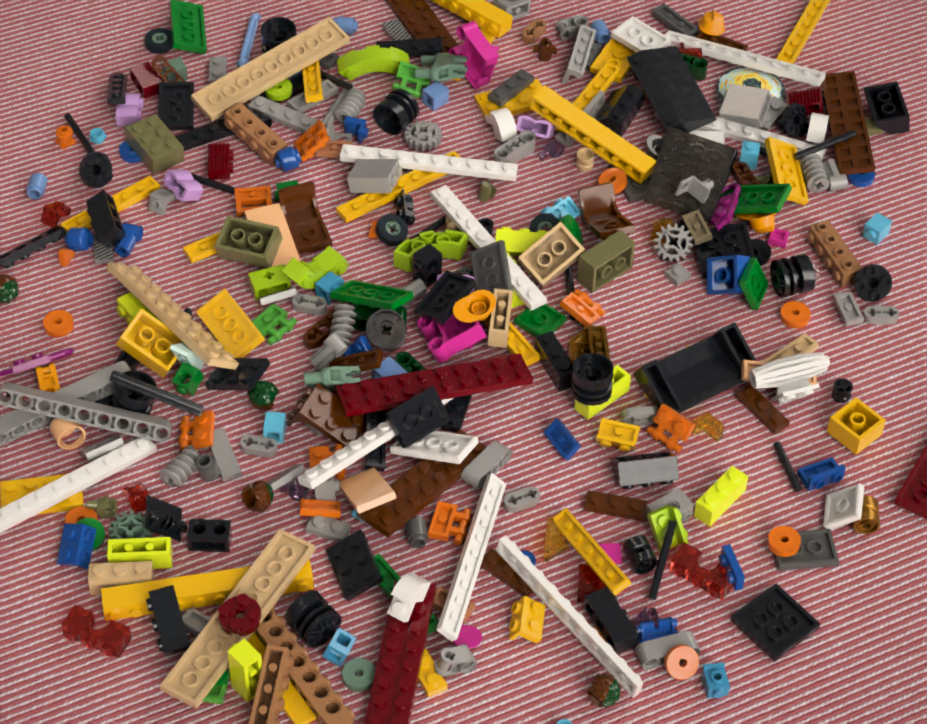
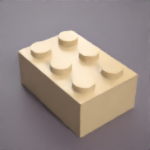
M560 222L522 253L518 260L543 289L577 261L585 249L564 224Z

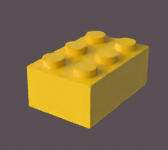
M141 308L115 345L163 378L177 360L170 350L171 345L182 343L183 341L166 325Z

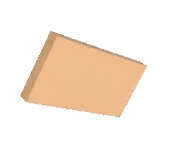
M280 203L244 211L246 220L277 226L280 229L283 239L271 267L281 264L286 266L293 257L301 261Z
M375 468L339 481L340 490L359 514L397 498L394 490Z

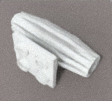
M823 352L797 354L758 366L749 371V378L754 389L777 387L776 396L770 399L771 402L778 401L780 404L791 399H800L814 394V390L820 386L819 384L811 385L807 379L827 371L828 366H830V360Z

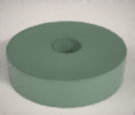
M356 658L350 660L343 667L342 681L351 691H367L372 688L376 668L373 663L366 659Z

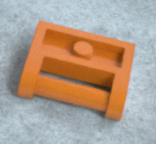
M270 186L234 189L237 217H242L244 211L263 207L241 206L272 205Z

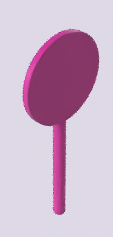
M462 625L458 638L452 643L456 646L466 644L469 649L475 648L481 643L482 634L473 626Z

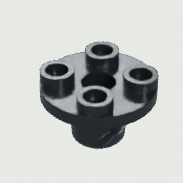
M798 103L788 104L783 114L777 118L778 128L784 133L787 132L793 138L802 137L805 132H808L809 128L805 106Z
M91 152L81 160L79 173L82 181L87 186L100 188L112 180V164L106 154Z
M869 264L857 272L854 286L860 297L868 301L877 302L886 297L890 292L892 278L885 267L878 264Z

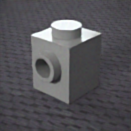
M335 475L314 488L315 498L317 500H336V492H340V482L335 480Z

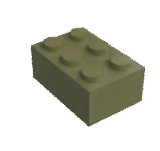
M157 114L125 127L126 142L153 175L184 162V147Z
M227 215L214 247L219 258L270 268L283 237L277 226Z
M619 230L615 234H611L604 241L597 243L588 251L581 253L578 263L577 282L590 293H594L633 267L635 242Z

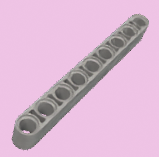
M120 361L53 393L95 402L114 393L116 383L110 381V376L114 370L124 373L131 369L125 361ZM41 401L44 406H50L48 401ZM61 405V408L63 410H70L68 406ZM19 409L0 417V447L50 424L54 417Z
M4 383L0 386V405L158 442L167 441L173 430L172 423L164 418L13 383ZM2 392H8L11 397H5ZM22 396H27L30 399V401H24L22 399ZM41 401H48L50 406H44ZM61 405L68 406L70 410H63L61 408ZM80 410H87L89 415H83ZM105 414L109 417V419L104 420L100 417V415ZM119 419H126L128 424H122ZM144 423L148 426V428L143 429L139 426V424ZM158 428H165L167 433H161Z

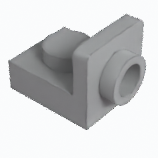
M159 188L150 193L148 209L164 215L167 204L176 200V196L173 191Z

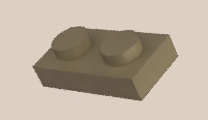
M699 209L682 215V220L687 230L690 231V236L693 237L695 245L713 239Z

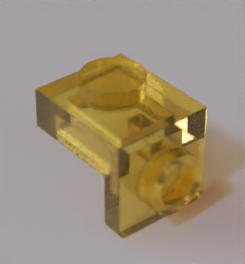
M665 217L657 220L654 223L650 239L658 238L656 232L662 233V226L667 229L670 223L671 227H674L675 223H673V220ZM663 237V239H662V241H661L662 244H665V243H666V240H665L664 237Z
M709 412L698 416L694 420L696 424L692 431L694 435L705 431L716 442L722 439L724 425Z

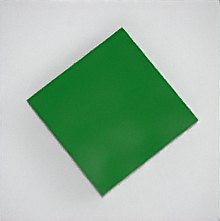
M752 257L747 263L739 284L751 309L758 310L769 283L757 258Z
M544 304L534 310H530L527 307L514 319V324L533 337L551 331L554 333L567 321V317L549 305Z

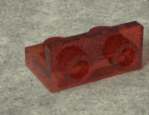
M579 564L577 602L584 603L586 595L607 586L588 564Z

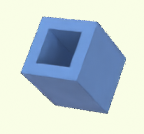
M439 81L432 83L422 90V103L433 111L449 102V89Z

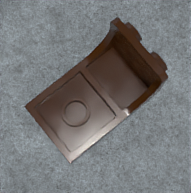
M314 182L280 189V206L298 254L328 246L331 247L332 239L318 209Z
M612 183L598 184L578 190L581 222L598 238L605 240L619 230L627 236L629 233L635 232V225L618 210Z
M317 384L313 389L309 387L305 394L301 395L296 402V408H293L287 416L289 421L286 424L288 427L296 422L309 424L335 443L342 444L344 448L358 438L365 426V417L361 414L346 417L338 397L320 384Z

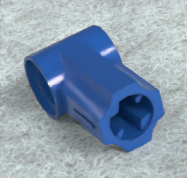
M123 223L122 226L126 236L117 242L114 248L115 253L120 257L126 258V256H129L136 242H140L142 239V226Z

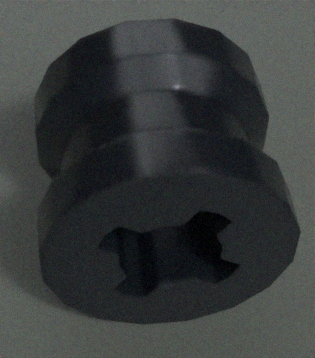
M837 379L833 385L832 398L839 403L848 402L851 397L853 384L847 379Z

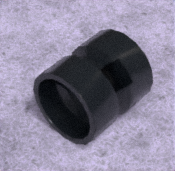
M637 535L624 543V553L636 574L648 573L657 566L658 559L651 549L646 536Z

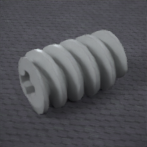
M352 88L348 91L334 111V115L339 122L344 124L346 116L356 118L366 105L364 92L357 88Z
M816 153L804 156L800 161V165L808 190L814 193L827 190L830 182L824 170L821 157Z
M336 304L334 306L335 312L333 313L329 336L337 333L346 345L350 346L352 342L347 339L353 338V335L348 332L354 331V327L350 325L356 323L354 319H351L357 317V314L353 312L355 307L348 304Z
M191 446L183 449L170 464L166 465L165 469L160 471V477L163 482L170 487H174V485L181 487L183 485L182 482L188 480L187 476L192 477L193 472L198 471L196 468V460L200 456L198 452Z

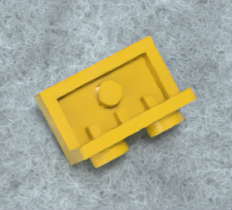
M602 418L598 434L596 435V441L603 447L610 448L612 445L619 447L618 449L621 451H635L640 426Z
M523 596L520 600L515 601L511 607L512 618L509 624V639L514 640L521 636L537 644L542 639L545 605L527 596Z

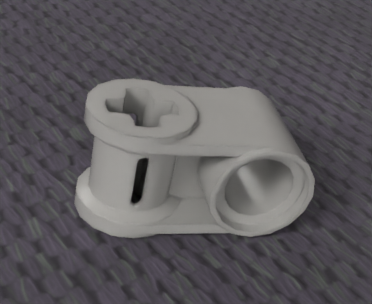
M578 15L558 20L555 27L560 32V38L564 41L574 39L580 25L588 27V18L584 15Z
M466 644L442 649L440 659L434 664V670L437 674L444 677L467 673L477 666V661Z

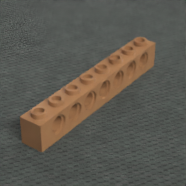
M273 606L264 618L267 621H262L254 633L265 648L267 644L289 648L294 656V666L292 669H289L288 677L316 715V721L319 724H354L353 719L355 715L351 708H346L339 692H334L329 679L326 676H322L317 663L310 660L306 648L297 643L294 632L288 631L284 619L276 615Z

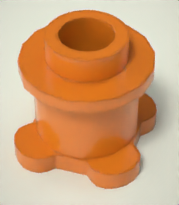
M61 126L56 129L55 142L60 145L61 149H67V147L76 144V140L72 138L73 130L71 127Z

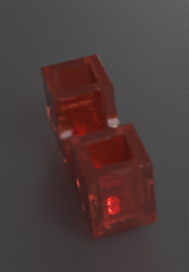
M684 542L671 558L670 571L676 576L686 579L692 585L707 591L711 596L723 600L733 587L732 583L729 584L727 581L725 568L721 567L720 563H718L713 569H703L699 566L702 552Z
M74 605L61 624L63 635L70 641H78L84 644L87 648H95L107 656L120 658L132 640L130 627L111 620L105 628L100 630L93 629L95 625L93 612Z

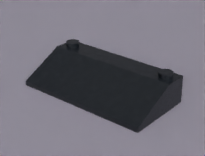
M676 46L641 50L627 57L630 70L646 93L660 119L662 129L668 140L672 141L717 120Z
M734 322L719 329L708 338L659 361L656 359L640 367L633 374L642 391L658 409L661 404H666L678 413H681L747 381L741 380V361H756L737 324Z

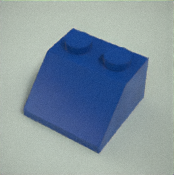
M731 255L707 258V295L744 294L739 281L750 256Z

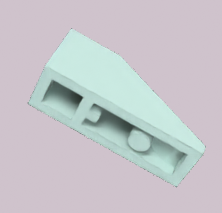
M184 342L173 344L170 347L180 365L184 362L201 370L205 362Z

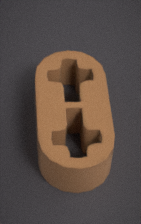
M542 19L533 20L523 29L522 41L527 44L536 42L546 32V21Z

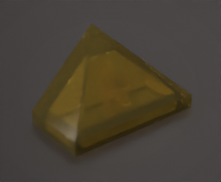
M548 517L543 562L550 561L569 548L552 517Z

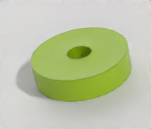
M285 79L266 90L265 95L273 101L286 100L292 95V84L288 79Z

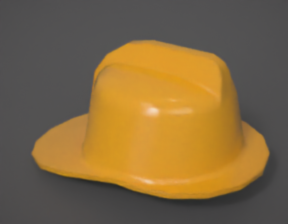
M715 10L704 13L702 18L698 19L699 29L707 35L718 36L725 32L724 17L720 13L715 12Z
M776 213L736 214V217L748 219L754 231L765 233L774 230V214Z
M477 290L457 301L453 306V314L455 318L465 323L486 320L496 306V298L490 291Z

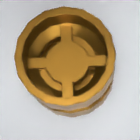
M863 496L861 519L853 522L855 531L861 534H871L879 530V505L876 498Z

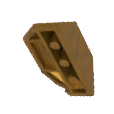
M585 326L583 331L577 333L568 341L571 364H573L577 357L588 353L601 354L610 360L605 326Z

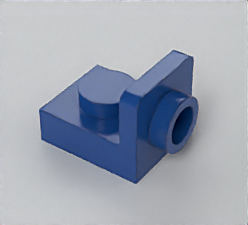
M346 116L344 120L345 133L358 136V143L362 144L364 138H367L369 133L366 120Z
M363 335L358 337L351 346H348L349 348L343 356L373 349L366 336Z

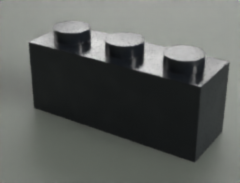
M102 190L86 201L87 212L92 220L91 225L96 233L95 238L100 244L103 243L109 248L126 236L115 200L105 190Z
M551 331L536 336L534 349L540 354L539 361L558 392L571 388L573 364L570 363L568 355L554 333Z
M171 585L149 591L150 598L146 599L148 610L154 612L155 618L151 619L154 632L159 631L160 639H157L159 651H164L165 657L187 651L190 645L174 586Z
M608 587L585 596V611L606 643L612 646L616 654L637 646L638 628L636 625L631 624L626 610L621 609L616 595L614 596Z

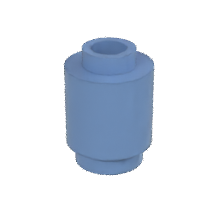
M341 16L334 18V22L346 34L353 35L354 32H357L358 22L355 21V18Z
M603 20L594 21L590 28L596 30L595 41L599 44L608 43L611 33Z
M41 173L31 174L26 189L27 195L31 199L37 200L44 195L48 182L47 177Z

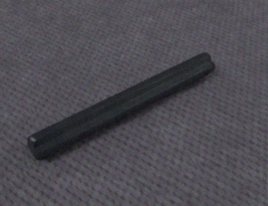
M114 370L110 376V381L196 416H201L204 410V406L118 371Z

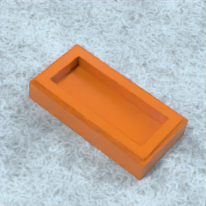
M300 499L299 509L302 516L340 518L341 516L340 501Z

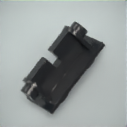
M402 189L394 201L397 211L396 215L405 220L407 225H413L415 222L413 198L410 195H405L404 189Z

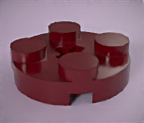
M239 594L228 599L218 609L220 626L227 634L232 635L233 633L239 634V636H246L257 630L262 618L260 605L247 594ZM238 613H244V618L242 619L240 617H235Z

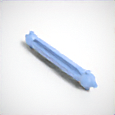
M258 12L250 16L240 59L236 63L239 67L249 61L258 22L261 18Z

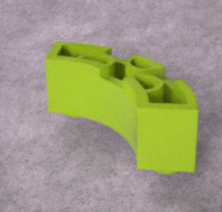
M379 45L365 46L366 49L358 51L354 49L337 59L339 74L350 81L370 72H387L397 75L401 61L410 64L408 53L394 47L380 48Z
M432 230L419 233L418 237L411 240L408 238L394 250V267L410 273L413 270V253L429 243L442 253V258L460 261L468 250V234L454 230H445V232L434 233Z
M328 246L322 253L314 257L310 263L298 261L293 257L281 271L300 287L315 289V283L331 271L336 275H342L346 272L349 264L345 257Z

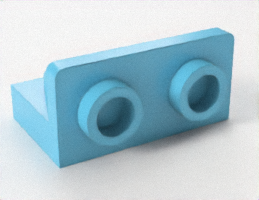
M570 196L564 200L561 197L553 203V207L547 206L540 212L541 214L548 213L554 215L557 219L568 214L574 219L581 215L580 209Z

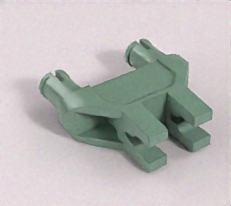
M450 53L422 55L421 66H431V68H416L415 78H431L432 81L465 78L468 71V66H465V62H467L468 56H458Z
M359 366L324 367L321 371L304 373V382L308 385V388L311 387L313 389L317 384H320L328 391H335V385L361 382L360 377L352 378L353 375L361 374Z

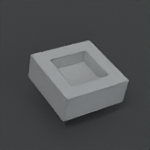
M678 263L665 271V277L678 287L691 279V273Z

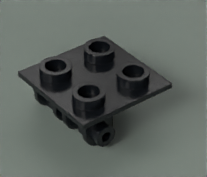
M146 495L145 529L171 537V539L180 542L181 533L186 532L188 529L185 521H181L182 508Z

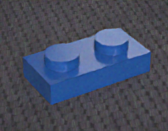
M555 418L543 432L566 460H570L581 447L560 419Z
M723 545L721 555H719V563L726 570L728 583H732L735 591L743 589L745 576L731 545Z

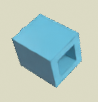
M743 141L740 162H745L751 170H756L761 143Z
M877 212L865 223L862 237L878 245L889 234L892 220Z
M266 412L263 427L264 437L273 438L277 443L284 444L287 426L286 413Z

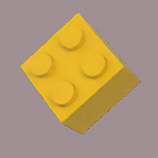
M856 397L830 417L827 433L857 455L882 435L886 420Z

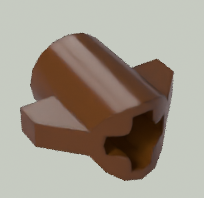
M543 38L534 46L533 53H538L540 61L547 62L551 60L552 54H557V48L549 38Z

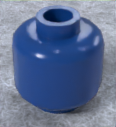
M291 146L277 151V158L274 159L277 168H281L284 172L298 168L299 162L302 161L297 148L294 149Z
M85 227L70 228L65 235V243L73 251H86L94 242L92 232Z

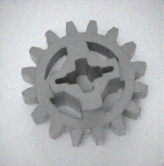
M425 119L422 122L416 120V124L410 123V127H406L404 132L405 143L409 144V148L415 147V151L421 149L422 152L425 149L431 151V147L436 149L437 144H441L442 140L441 127L437 128V123L432 125V121L426 123Z
M669 223L667 229L662 226V233L656 232L658 238L654 239V243L658 244L654 246V250H659L657 256L663 255L662 260L665 261L668 258L671 264L673 259H676L677 263H679V258L686 260L685 254H691L688 248H693V244L689 243L693 241V237H688L690 231H684V226L678 228L677 223H675L674 227H671ZM664 237L666 243L663 246H661V241ZM670 240L673 242L677 241V247L674 245L670 246ZM685 240L686 246L683 250L681 247V243H683Z

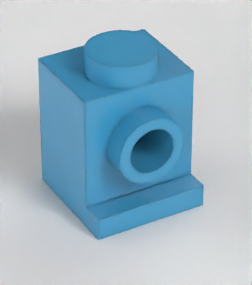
M330 271L315 283L316 296L326 299L327 304L330 305L332 303L330 291L343 285L344 280L339 275Z
M338 627L322 657L341 667L357 638Z
M724 662L703 665L701 679L707 698H722L728 695L730 684Z

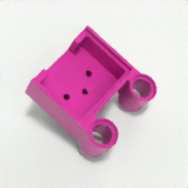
M475 21L457 26V36L465 42L462 45L450 48L448 53L468 56V60L465 62V66H468L465 77L474 89L488 85L499 58V54L496 52L499 50V47L497 45L492 46Z
M454 314L450 316L444 325L422 317L417 321V326L424 338L431 340L428 343V348L434 359L439 363L447 361L450 356L467 347L472 349L474 343L487 337L478 320L465 323L455 318ZM440 332H441L442 335H443L442 338H441V337H438V335H439Z

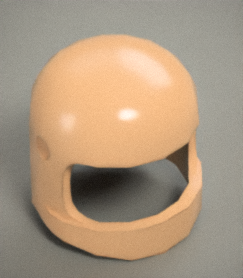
M54 418L50 423V432L62 449H75L84 443L86 433L79 423ZM76 428H79L81 430L79 439L70 445L65 444L62 438L70 435Z

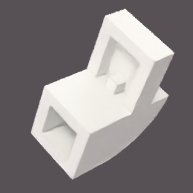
M506 107L493 110L490 114L485 115L486 122L493 125L495 139L504 142L518 135L514 118Z
M812 112L806 141L814 143L824 142L829 115Z
M414 573L404 575L397 582L391 593L394 597L387 614L402 622H408L415 603L424 601L431 582Z

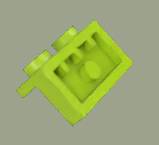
M665 505L647 514L659 552H661L669 520L677 522L670 549L678 545L686 546L689 544L687 531L681 522L682 515L676 507Z

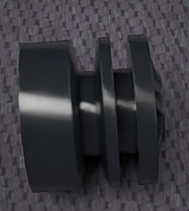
M273 17L263 23L261 27L263 54L296 36V26L293 21L284 17Z
M397 88L392 90L373 110V117L377 125L390 135L401 134L408 124L412 123L419 115V106L415 98L407 91Z
M806 254L794 255L789 259H776L771 262V282L776 294L780 298L787 297L788 295L793 296L796 292L799 294L810 292L814 289L815 273L812 263Z
M381 309L369 317L366 324V334L376 349L380 348L383 352H392L404 344L407 338V327L403 317L398 312L391 309ZM386 327L387 329H392L389 336L387 334L383 335L384 328Z
M588 353L577 357L573 362L571 393L578 402L584 405L595 406L607 402L611 397L614 367L606 356Z
M137 370L123 373L157 387L154 379L147 373ZM115 384L111 406L150 415L154 398Z
M311 590L299 596L290 605L285 614V622L298 633L299 637L310 648H315L323 645L334 636L342 623V617L331 605H328V602L318 591Z

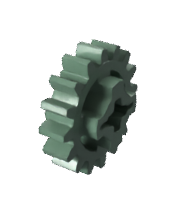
M131 510L128 515L124 511L122 517L116 515V521L110 522L111 527L108 529L110 539L152 538L154 534L153 531L145 529V516L142 517L141 511L134 514V511Z

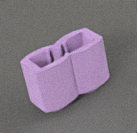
M127 93L126 104H117L115 114L117 126H128L142 120L141 109H144V99H141L140 93Z
M522 115L518 117L516 129L520 132L532 131L538 137L548 138L553 136L555 125L546 119L539 120L532 115Z
M168 169L163 179L167 188L173 190L174 195L180 201H199L204 191L202 185L194 180L192 174L186 169Z

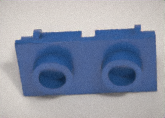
M672 617L658 619V627H655L654 621L638 623L636 626L639 631L638 643L679 633L675 628L678 626L677 619H672Z

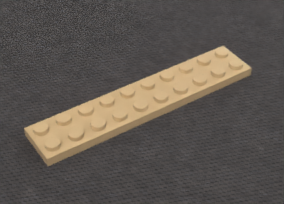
M328 17L193 93L191 100L212 122L224 115V112L239 102L242 104L348 44L350 37Z
M122 262L108 263L106 269L203 362L209 366L236 370L239 363L233 358V354L225 351L221 343L215 341L210 333L204 331L201 324L191 319L192 316L184 312L179 304L173 302L170 295L161 291V287L154 284L149 276L143 274L140 267L136 265L127 266Z
M279 529L225 601L239 594H247L260 605L262 613L261 624L315 552V545ZM217 610L160 684V689L197 709L228 668L227 651L233 644L239 643L244 638L248 641L253 633L246 636H239V634L233 633L232 635L227 634L220 626L219 612ZM238 613L235 618H244V613Z

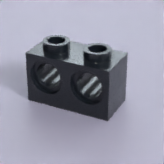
M430 243L413 253V280L421 279L428 288L437 282V275L442 274V253Z
M190 519L187 536L189 551L230 552L232 537L231 520Z

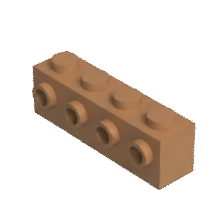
M241 102L224 112L226 128L232 130L240 140H243L251 150L258 153L262 160L267 161L271 166L275 164L274 159L277 158V151L288 147V144Z
M825 220L809 225L806 235L807 241L814 247L817 256H820L824 262V266L829 269L834 281H837L840 287L854 284L855 276L862 267L831 222Z
M267 644L249 724H280V720H278L279 713L283 711L285 705L283 695L284 691L288 690L290 678L288 677L289 669H292L294 666V656L289 648Z

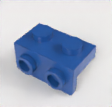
M830 457L799 468L797 475L807 490L811 491L820 489L830 483L841 481L846 467L844 464L838 466L834 458Z
M64 524L56 564L88 569L96 529L85 524Z

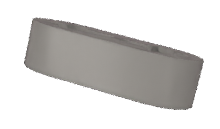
M299 293L293 296L292 307L297 312L323 315L327 311V301L323 297Z
M867 306L863 312L864 321L868 324L892 325L898 321L899 310L893 306Z
M654 406L626 408L621 412L622 422L636 426L654 424L653 419L658 412L657 408Z
M245 435L240 440L241 451L245 454L266 458L277 454V442L273 438Z
M530 486L508 493L504 497V509L509 513H516L534 507L540 502V491L538 488Z

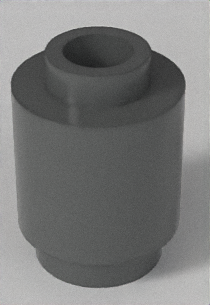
M201 454L197 458L196 468L203 480L211 482L220 476V468L213 456Z
M415 516L406 523L407 538L413 548H421L427 544V526L425 519Z

